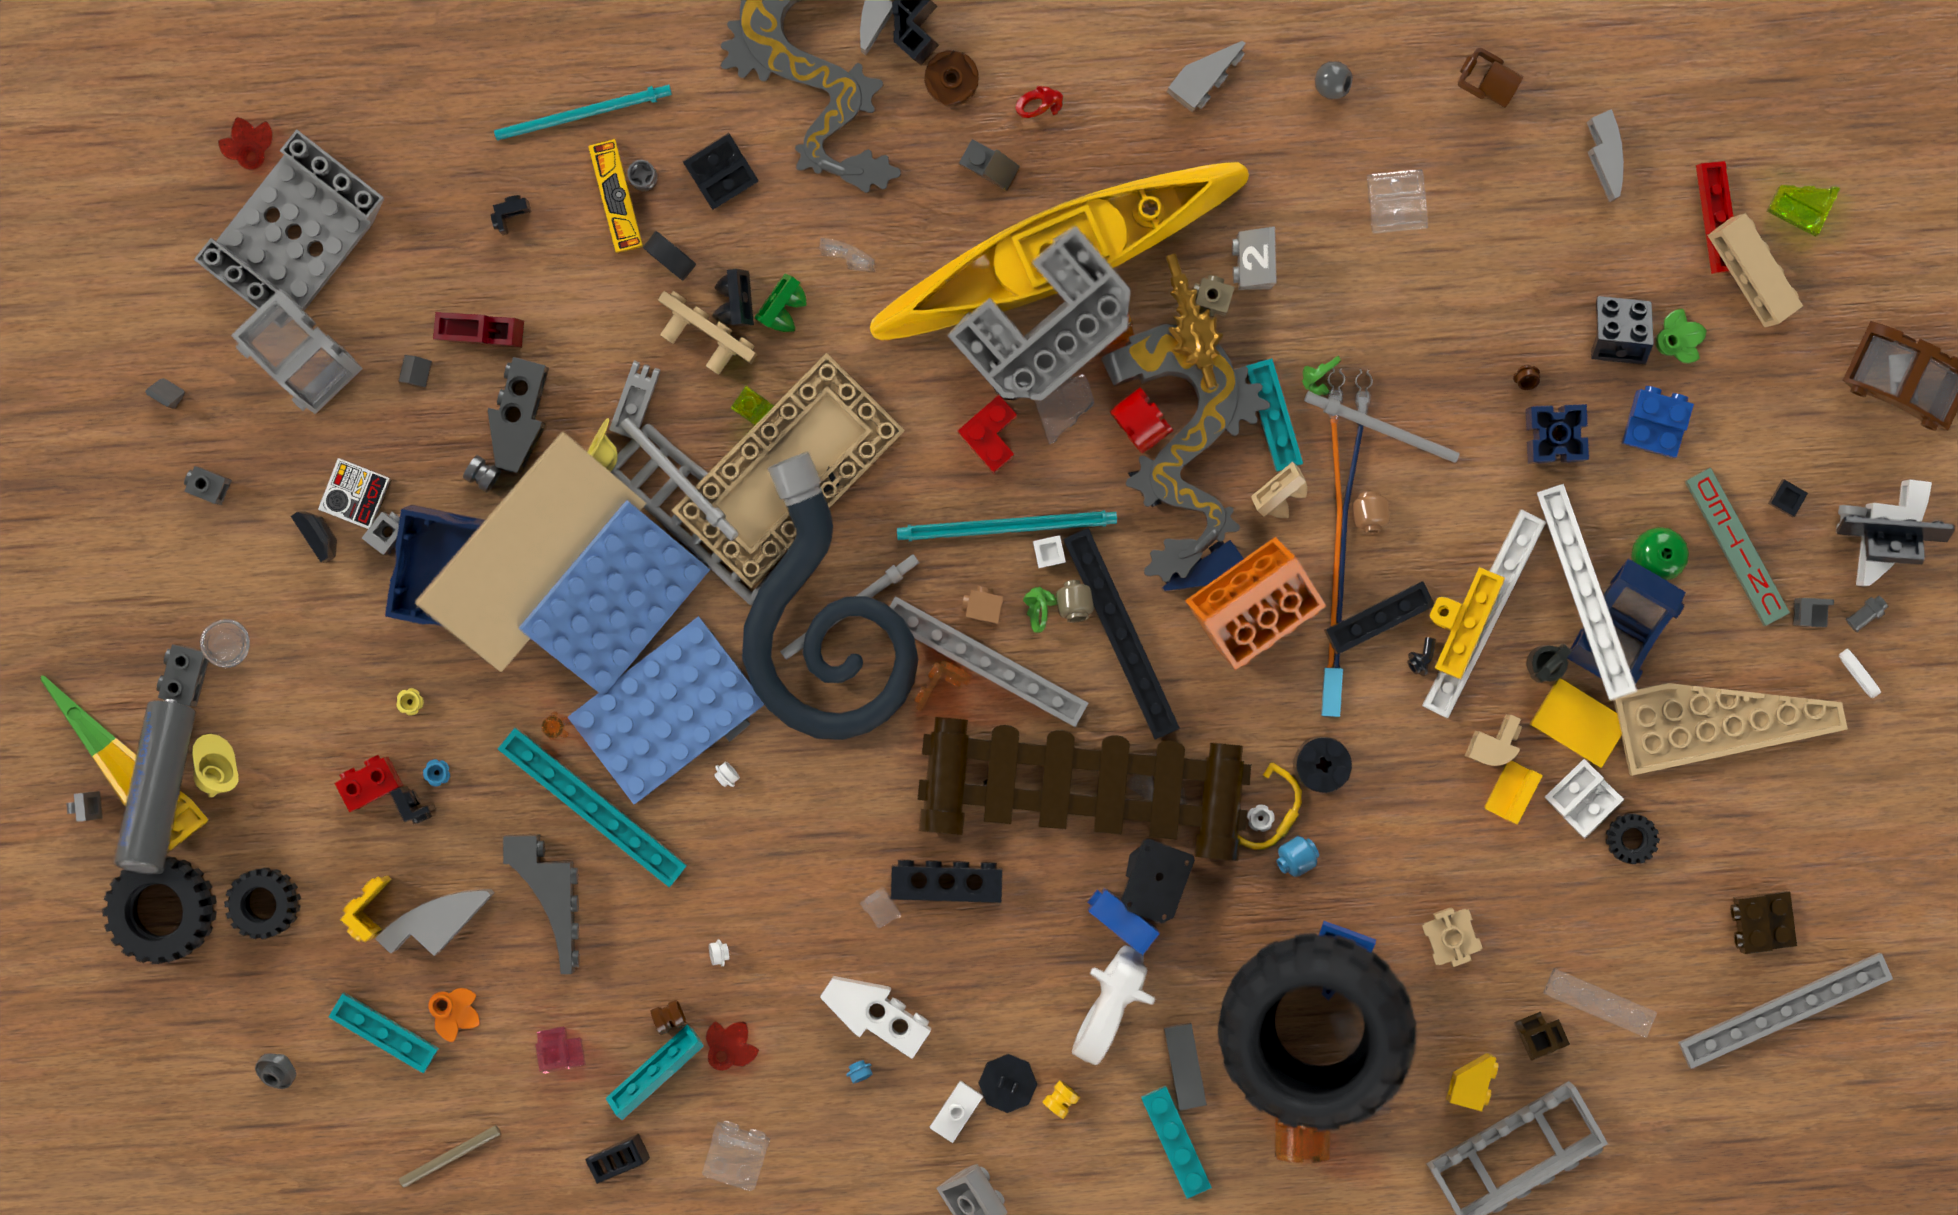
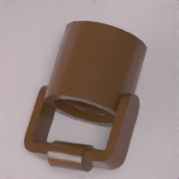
M1477 48L1473 55L1468 56L1460 69L1461 76L1457 83L1460 88L1480 99L1486 97L1506 108L1524 76L1504 66V61L1483 48ZM1478 56H1481L1491 62L1492 65L1479 87L1476 88L1466 82L1465 79L1473 71Z

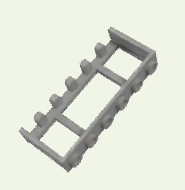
M1568 1081L1426 1164L1456 1215H1486L1492 1211L1496 1213L1507 1207V1202L1514 1198L1520 1199L1531 1193V1188L1536 1185H1545L1555 1179V1174L1562 1170L1569 1171L1579 1165V1161L1586 1156L1593 1157L1603 1151L1602 1147L1607 1145L1608 1142L1577 1088ZM1571 1097L1591 1134L1563 1150L1542 1113L1556 1107ZM1535 1118L1555 1155L1496 1188L1476 1152ZM1469 1157L1489 1193L1460 1209L1440 1173Z

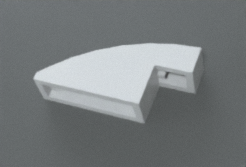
M1918 480L1902 481L1899 506L1879 503L1866 504L1867 516L1865 518L1876 519L1886 517L1890 520L1914 519L1921 522L1929 501L1932 482ZM1864 536L1861 539L1856 586H1870L1894 565V563L1866 561Z

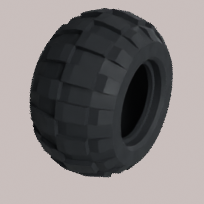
M1316 933L1295 935L1293 938L1280 942L1275 941L1265 946L1238 970L1222 1002L1218 1022V1043L1221 1046L1224 1058L1223 1064L1231 1081L1237 1084L1245 1094L1244 1098L1258 1111H1265L1277 1118L1279 1123L1290 1127L1298 1128V1126L1317 1128V1131L1337 1130L1339 1126L1353 1122L1360 1123L1376 1114L1379 1108L1394 1098L1402 1087L1412 1065L1417 1030L1409 994L1403 982L1399 981L1390 969V965L1375 952H1369L1357 945L1356 941L1337 935L1336 937L1319 936ZM1302 987H1324L1339 992L1351 1000L1361 1011L1364 1019L1362 1039L1353 1053L1338 1063L1324 1066L1307 1064L1293 1057L1279 1040L1275 1026L1277 1007L1287 992Z

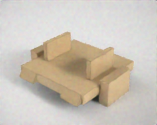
M1450 907L1433 913L1435 919L1423 923L1422 927L1425 936H1428L1434 952L1432 955L1436 965H1442L1450 962L1453 967L1472 961L1470 954L1483 949L1480 939L1476 938L1470 922L1473 919L1469 909L1454 912L1453 908Z

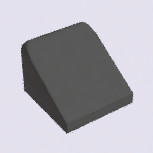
M164 378L159 379L145 391L146 395L172 409H176L185 394L183 389Z

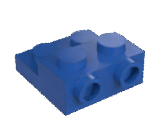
M1646 386L1645 390H1637L1622 444L1677 458L1684 431L1688 428L1694 404L1687 402L1689 397L1672 393L1671 397L1661 395V389L1652 386Z

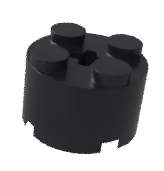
M1318 736L1306 740L1298 748L1293 759V769L1297 779L1305 787L1316 792L1328 793L1341 788L1349 780L1352 761L1348 750L1342 743L1332 738ZM1321 757L1329 762V765L1325 766L1324 772L1322 769L1316 768V764L1320 763Z

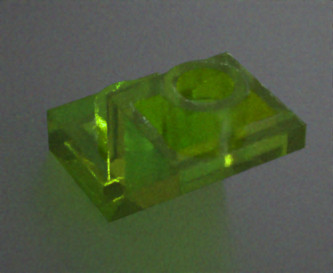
M745 386L730 409L755 426L774 405Z

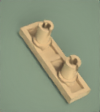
M663 291L658 301L672 310L673 314L660 336L674 344L687 324H693L718 341V348L706 364V367L719 375L732 355L736 356L737 354L750 364L757 357V354L753 351L755 346L743 337L738 341L730 336L731 329L720 322L714 325L707 319L710 315L697 306L692 310L684 305L687 300L673 291L671 294Z

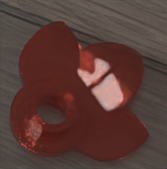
M237 117L232 125L231 138H223L218 141L221 153L228 159L237 160L247 170L258 169L264 163V152L272 144V129L268 122H263L254 128L248 121ZM250 152H255L256 158L253 161H248L247 155Z
M714 1022L709 1027L706 1041L710 1047L708 1062L711 1067L723 1071L729 1069L732 1065L746 1066L756 1058L759 1049L746 1043L748 1040V1026L746 1022H735L726 1029L718 1022ZM718 1052H725L727 1059L719 1061L717 1059Z

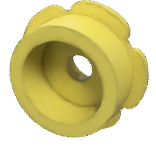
M409 688L407 691L402 690L398 694L396 705L401 713L415 715L419 712V709L424 704L423 697L419 695V691ZM411 699L412 704H408L407 701Z

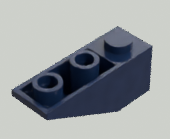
M1231 540L1226 543L1223 541L1216 542L1208 548L1211 553L1203 559L1200 557L1190 569L1186 578H1180L1179 574L1175 572L1161 589L1163 591L1206 586L1244 558Z

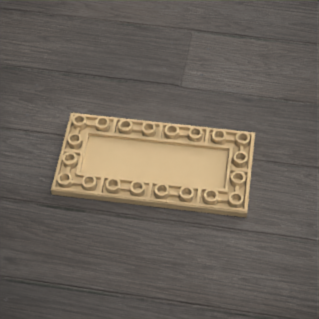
M825 353L695 486L714 508L718 507L726 515L725 519L739 533L738 536L730 541L718 527H713L706 520L707 515L687 495L671 511L752 588L788 551L797 535L783 499H780L768 468L801 453L809 452L821 480L819 485L830 508L905 430L846 371ZM831 472H833V474L836 477V479L833 482L829 478ZM830 485L832 489L824 493L823 488Z
M562 432L415 603L497 670L502 672L530 639L519 629L521 624L626 500L629 501L639 511L647 503Z

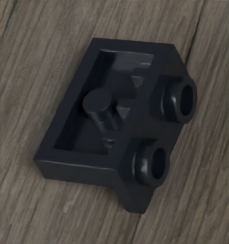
M408 786L400 787L390 792L404 822L412 821L413 825L431 818L430 812L436 810L434 804L418 809L417 805L420 804V800L415 790H409Z

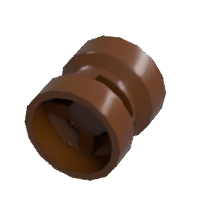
M677 999L669 1002L667 1007H657L650 1010L653 1022L660 1035L668 1033L673 1027L680 1028L687 1025L685 1015Z

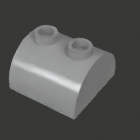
M978 1164L965 1168L936 1188L953 1215H1006L1008 1212L1003 1205L1005 1202L1003 1195L993 1189L989 1183L990 1175L988 1171L983 1167H979Z

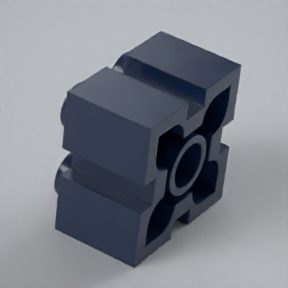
M1587 404L1564 405L1558 408V412H1554L1553 406H1531L1525 409L1526 431H1533L1534 439L1527 442L1528 464L1551 463L1556 461V456H1560L1561 463L1589 460L1588 437L1581 438V429L1588 426ZM1555 427L1557 432H1562V437L1557 440L1552 436V431L1555 430Z

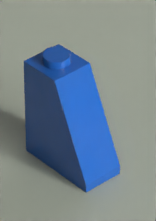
M1106 888L1102 892L1096 890L1087 902L1091 905L1088 911L1141 955L1146 952L1160 934L1157 928L1143 917L1128 912L1123 902Z

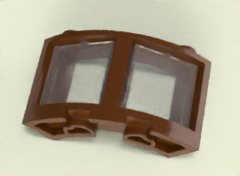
M1870 321L1842 381L1851 387L1850 392L1864 398L1866 395L1896 406L1922 421L1921 426L1929 430L1936 431L1937 428L1948 431L1958 411V358L1956 356L1950 358L1949 355L1940 352L1941 348L1927 341L1919 339L1918 343H1916V340L1903 335V331Z

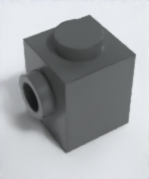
M194 466L193 470H189L185 477L184 485H186L184 492L211 503L222 505L232 480L204 468Z

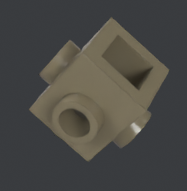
M1209 275L1208 279L1202 278L1200 284H1194L1193 289H1197L1196 305H1200V313L1210 309V317H1214L1215 314L1222 316L1227 314L1234 286L1224 284V279ZM1207 293L1214 294L1215 299H1209Z

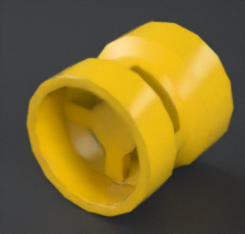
M1059 1080L1054 1086L1055 1090L1052 1095H1047L1042 1102L1053 1113L1064 1119L1069 1113V1106L1076 1104L1081 1097L1071 1087Z

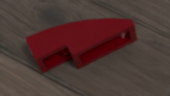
M435 312L433 340L522 348L524 320L479 314Z

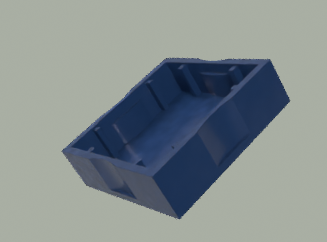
M417 505L401 508L395 546L396 564L390 579L385 617L418 624L443 626L415 602L486 520Z

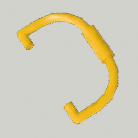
M1275 763L1269 764L1263 776L1269 779L1272 772L1275 771L1291 783L1294 789L1295 803L1275 831L1277 833L1270 840L1263 843H1253L1238 835L1240 844L1253 850L1266 849L1275 845L1282 837L1287 835L1299 816L1298 811L1302 803L1301 788L1297 780L1289 772Z

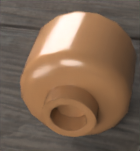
M1380 492L1359 494V498L1353 502L1355 526L1365 529L1366 534L1381 532V527L1386 526L1390 522L1387 498L1380 496Z

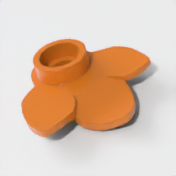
M457 988L451 993L445 991L437 992L430 998L428 1008L432 1016L435 1017V1030L445 1040L454 1042L459 1028L470 1029L480 1025L478 1013L470 1006L477 996L473 991L467 988ZM440 1000L447 1002L448 1007L446 1010L439 1008L438 1003Z

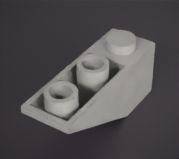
M1244 41L1238 42L1186 65L1168 87L1167 93L1192 113L1197 107L1202 109L1211 98L1208 92L1215 85L1219 88L1227 78L1228 74L1225 71L1231 64L1236 66L1244 57L1245 53L1242 50L1246 43Z

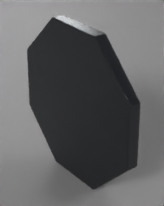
M1009 1053L988 1061L978 1082L986 1104L1005 1113L1029 1105L1038 1085L1029 1062Z

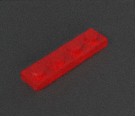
M1726 161L1701 163L1696 165L1711 274L1726 273L1730 271L1708 237V234L1733 217Z

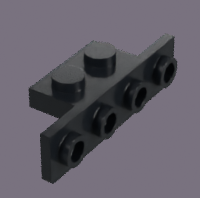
M1851 515L1843 517L1836 531L1837 535L1864 536L1866 561L1922 565L1925 561L1924 541L1948 542L1955 531V525L1945 524L1942 521L1918 522L1914 519L1890 520L1886 517L1875 519Z

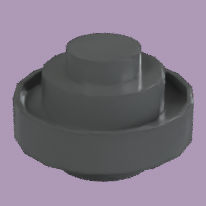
M264 1054L259 1058L255 1066L258 1077L266 1085L278 1089L290 1087L297 1074L290 1059L283 1054Z

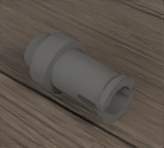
M1878 595L1875 599L1870 597L1864 602L1865 605L1849 618H1846L1847 623L1855 632L1858 633L1859 630L1875 618L1880 619L1885 615L1884 610L1888 608V605L1881 596Z

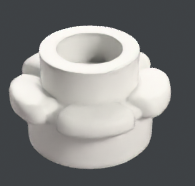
M726 761L721 766L716 765L717 773L714 775L720 784L724 787L727 785L734 787L735 782L740 778L735 769Z
M1257 805L1256 808H1251L1248 812V824L1255 831L1265 832L1271 828V824L1274 822V813L1266 805ZM1259 816H1263L1262 821L1258 820Z
M719 939L716 943L709 944V955L712 965L721 964L722 967L725 965V960H729L727 944H722Z

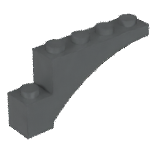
M540 834L503 836V864L512 866L529 884L540 900L555 935L559 953L560 973H574L575 967L580 965L579 950L575 951V940L579 939V923L574 921V912L579 911V897L574 895V884H578L579 879L578 868H574V861L541 862V857L545 856V842L540 841Z

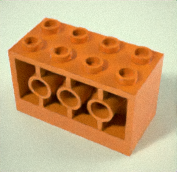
M1276 537L1185 600L1215 648L1235 670L1247 665L1256 655L1271 648L1280 638L1292 633L1297 626L1307 619L1315 617L1320 610L1326 607L1297 558Z

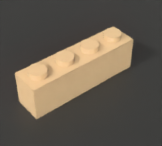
M1746 213L1730 218L1708 234L1709 239L1764 327L1780 324L1803 306L1799 300L1798 293L1790 286L1784 276L1783 269L1774 260L1769 246L1761 239L1756 231L1754 222L1748 218Z

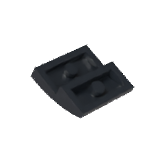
M729 132L682 161L712 210L759 182Z

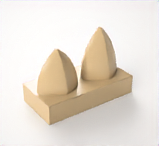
M1291 462L1254 493L1251 498L1257 511L1264 517L1269 514L1278 518H1288L1289 506L1286 498L1289 496L1295 498L1306 497L1307 483L1300 468L1294 462Z

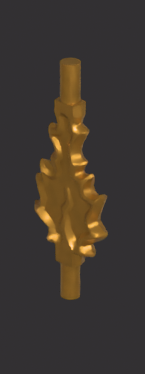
M1171 254L1166 256L1172 276L1170 282L1173 290L1170 292V295L1178 302L1179 308L1176 311L1180 314V316L1173 317L1178 324L1177 327H1169L1170 333L1178 342L1173 351L1187 356L1186 363H1196L1202 371L1207 389L1213 388L1218 385L1212 369V365H1214L1212 358L1219 355L1220 352L1215 347L1224 335L1217 332V318L1210 319V309L1200 313V305H1196L1197 289L1190 290L1188 288L1189 280L1185 274H1182L1177 255Z

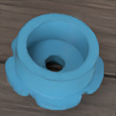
M430 760L423 770L424 779L432 786H440L442 783H446L450 778L449 765L443 760ZM438 770L439 775H435L434 772Z
M864 1060L858 1061L849 1066L850 1072L846 1076H850L853 1084L861 1082L873 1075L870 1069L872 1065L871 1063L865 1064Z

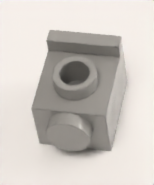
M381 512L362 539L383 555L389 556L396 545L400 516L394 512H391L389 515ZM387 527H391L393 530V534L390 537L384 535V530Z

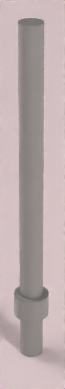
M1310 391L1305 396V402L1322 408L1324 413L1335 416V414L1451 462L1456 463L1458 460V452L1341 405L1339 400L1332 397L1327 399Z
M629 418L624 419L621 422V426L707 515L706 520L713 527H718L730 541L734 540L739 533L725 519L726 515L718 507L714 508Z
M912 554L896 567L895 565L891 566L885 571L886 574L856 596L874 597L891 583L896 584L902 580V575L920 562ZM805 633L780 651L786 660L803 648Z

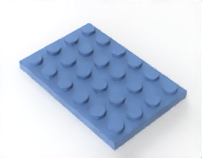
M626 500L521 624L519 629L604 696L710 569Z
M698 616L621 675L604 696L598 693L569 715L568 719L635 805L763 707L764 703L754 692L749 680Z

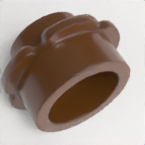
M1521 366L1517 373L1514 374L1513 380L1515 383H1518L1519 388L1522 390L1534 389L1540 383V370L1535 366Z

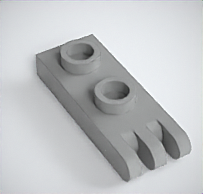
M635 360L609 428L610 431L629 438L632 437L621 426V422L629 418L639 429L641 428L661 371L655 368L651 378L647 377L650 366L644 364L642 372L639 374L637 371L640 362Z

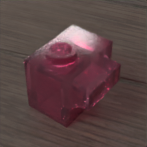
M566 1027L537 1032L538 1043L535 1044L540 1072L550 1073L586 1065L582 1039L580 1037L568 1039Z

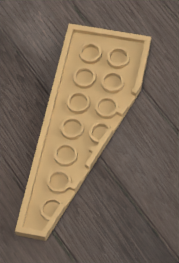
M1672 683L1636 689V693L1614 699L1627 765L1631 776L1848 730L1842 702Z

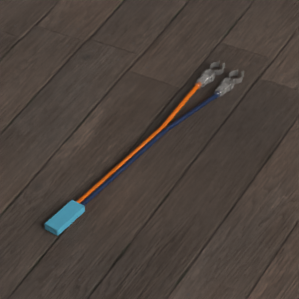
M1340 369L1339 373L1343 376V379H1344V380H1343V383H1342V385H1343L1344 382H1345V376H1344V374L1341 372V369ZM1368 370L1366 374H1367V375L1370 377V379H1371V384H1370V386H1371V385H1372V382H1373V379H1372L1371 375L1368 374V372H1369V370ZM1329 375L1328 383L1332 390H1329L1327 399L1332 397L1339 400L1340 404H1342L1343 391L1340 390L1341 386L1338 387V390H1333L1334 386L1329 381ZM1356 377L1355 384L1360 388L1355 395L1356 411L1368 415L1371 395L1367 388L1365 389L1366 392L1361 391ZM1336 414L1335 416L1329 415L1332 428L1337 501L1330 626L1342 621L1348 509L1364 428L1363 425L1357 423V436L1344 506L1342 508L1337 424L1340 416ZM1329 643L1327 668H1324L1321 716L1340 717L1343 669L1339 665L1340 654H1335L1331 643Z

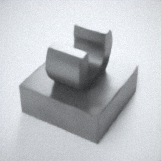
M100 791L74 794V802L66 803L67 814L76 813V822L102 819Z

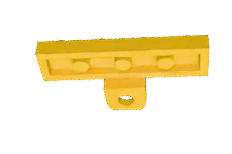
M1479 567L1463 605L1446 597L1436 599L1430 613V618L1437 626L1451 631L1435 666L1436 670L1457 679H1462L1504 584L1505 577ZM1448 609L1449 613L1447 616H1440L1442 610Z

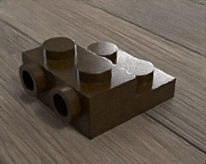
M1790 891L1733 897L1734 904L1730 906L1732 920L1736 921L1737 932H1734V942L1736 948H1740L1741 953L1751 954L1797 946Z

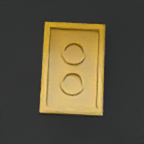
M1561 678L1556 680L1529 724L1599 768H1602L1622 735L1616 712Z

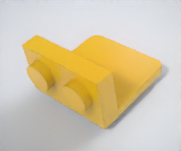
M388 875L381 878L379 876L375 879L372 878L362 888L363 896L352 899L342 910L346 914L340 920L349 927L347 932L357 941L362 939L364 942L374 939L382 931L363 910L392 880Z

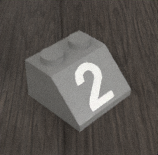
M1275 227L1240 231L1237 234V239H1232V254L1237 256L1238 265L1233 267V283H1238V290L1272 289L1276 284Z

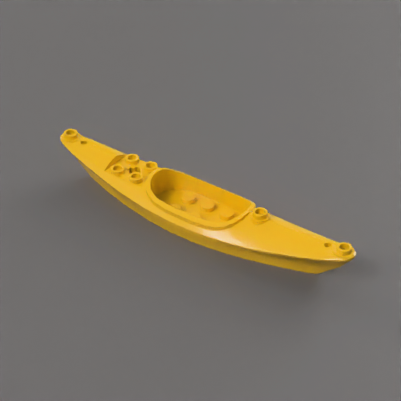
M1229 162L1165 173L1090 193L1033 215L968 250L894 300L872 320L870 325L871 334L874 338L881 341L915 336L957 325L969 311L970 313L974 312L989 298L1005 312L1057 294V290L1036 268L1033 260L1054 243L1053 239L1076 226L1107 263L1114 268L1158 244L1224 202L1247 183L1249 177L1248 170L1239 162ZM1145 204H1148L1150 208H1156L1153 215L1149 216L1148 213H1143Z

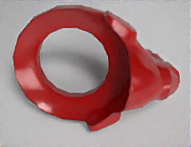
M1037 86L1035 90L1025 93L1018 99L1015 109L1022 118L1039 116L1049 108L1053 115H1057L1063 106V95L1058 90ZM1034 99L1042 100V105L1033 112L1023 111L1029 101Z

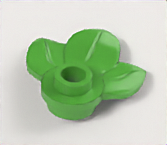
M1677 309L1665 318L1664 330L1656 338V348L1664 355H1674L1680 362H1695L1700 359L1695 346L1704 340L1706 328L1696 322H1687L1685 311ZM1668 338H1671L1673 341V346L1669 344Z

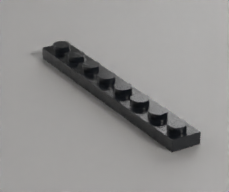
M1089 528L1063 539L1083 584L1088 585L1091 589L1095 611L1154 740L1180 729Z

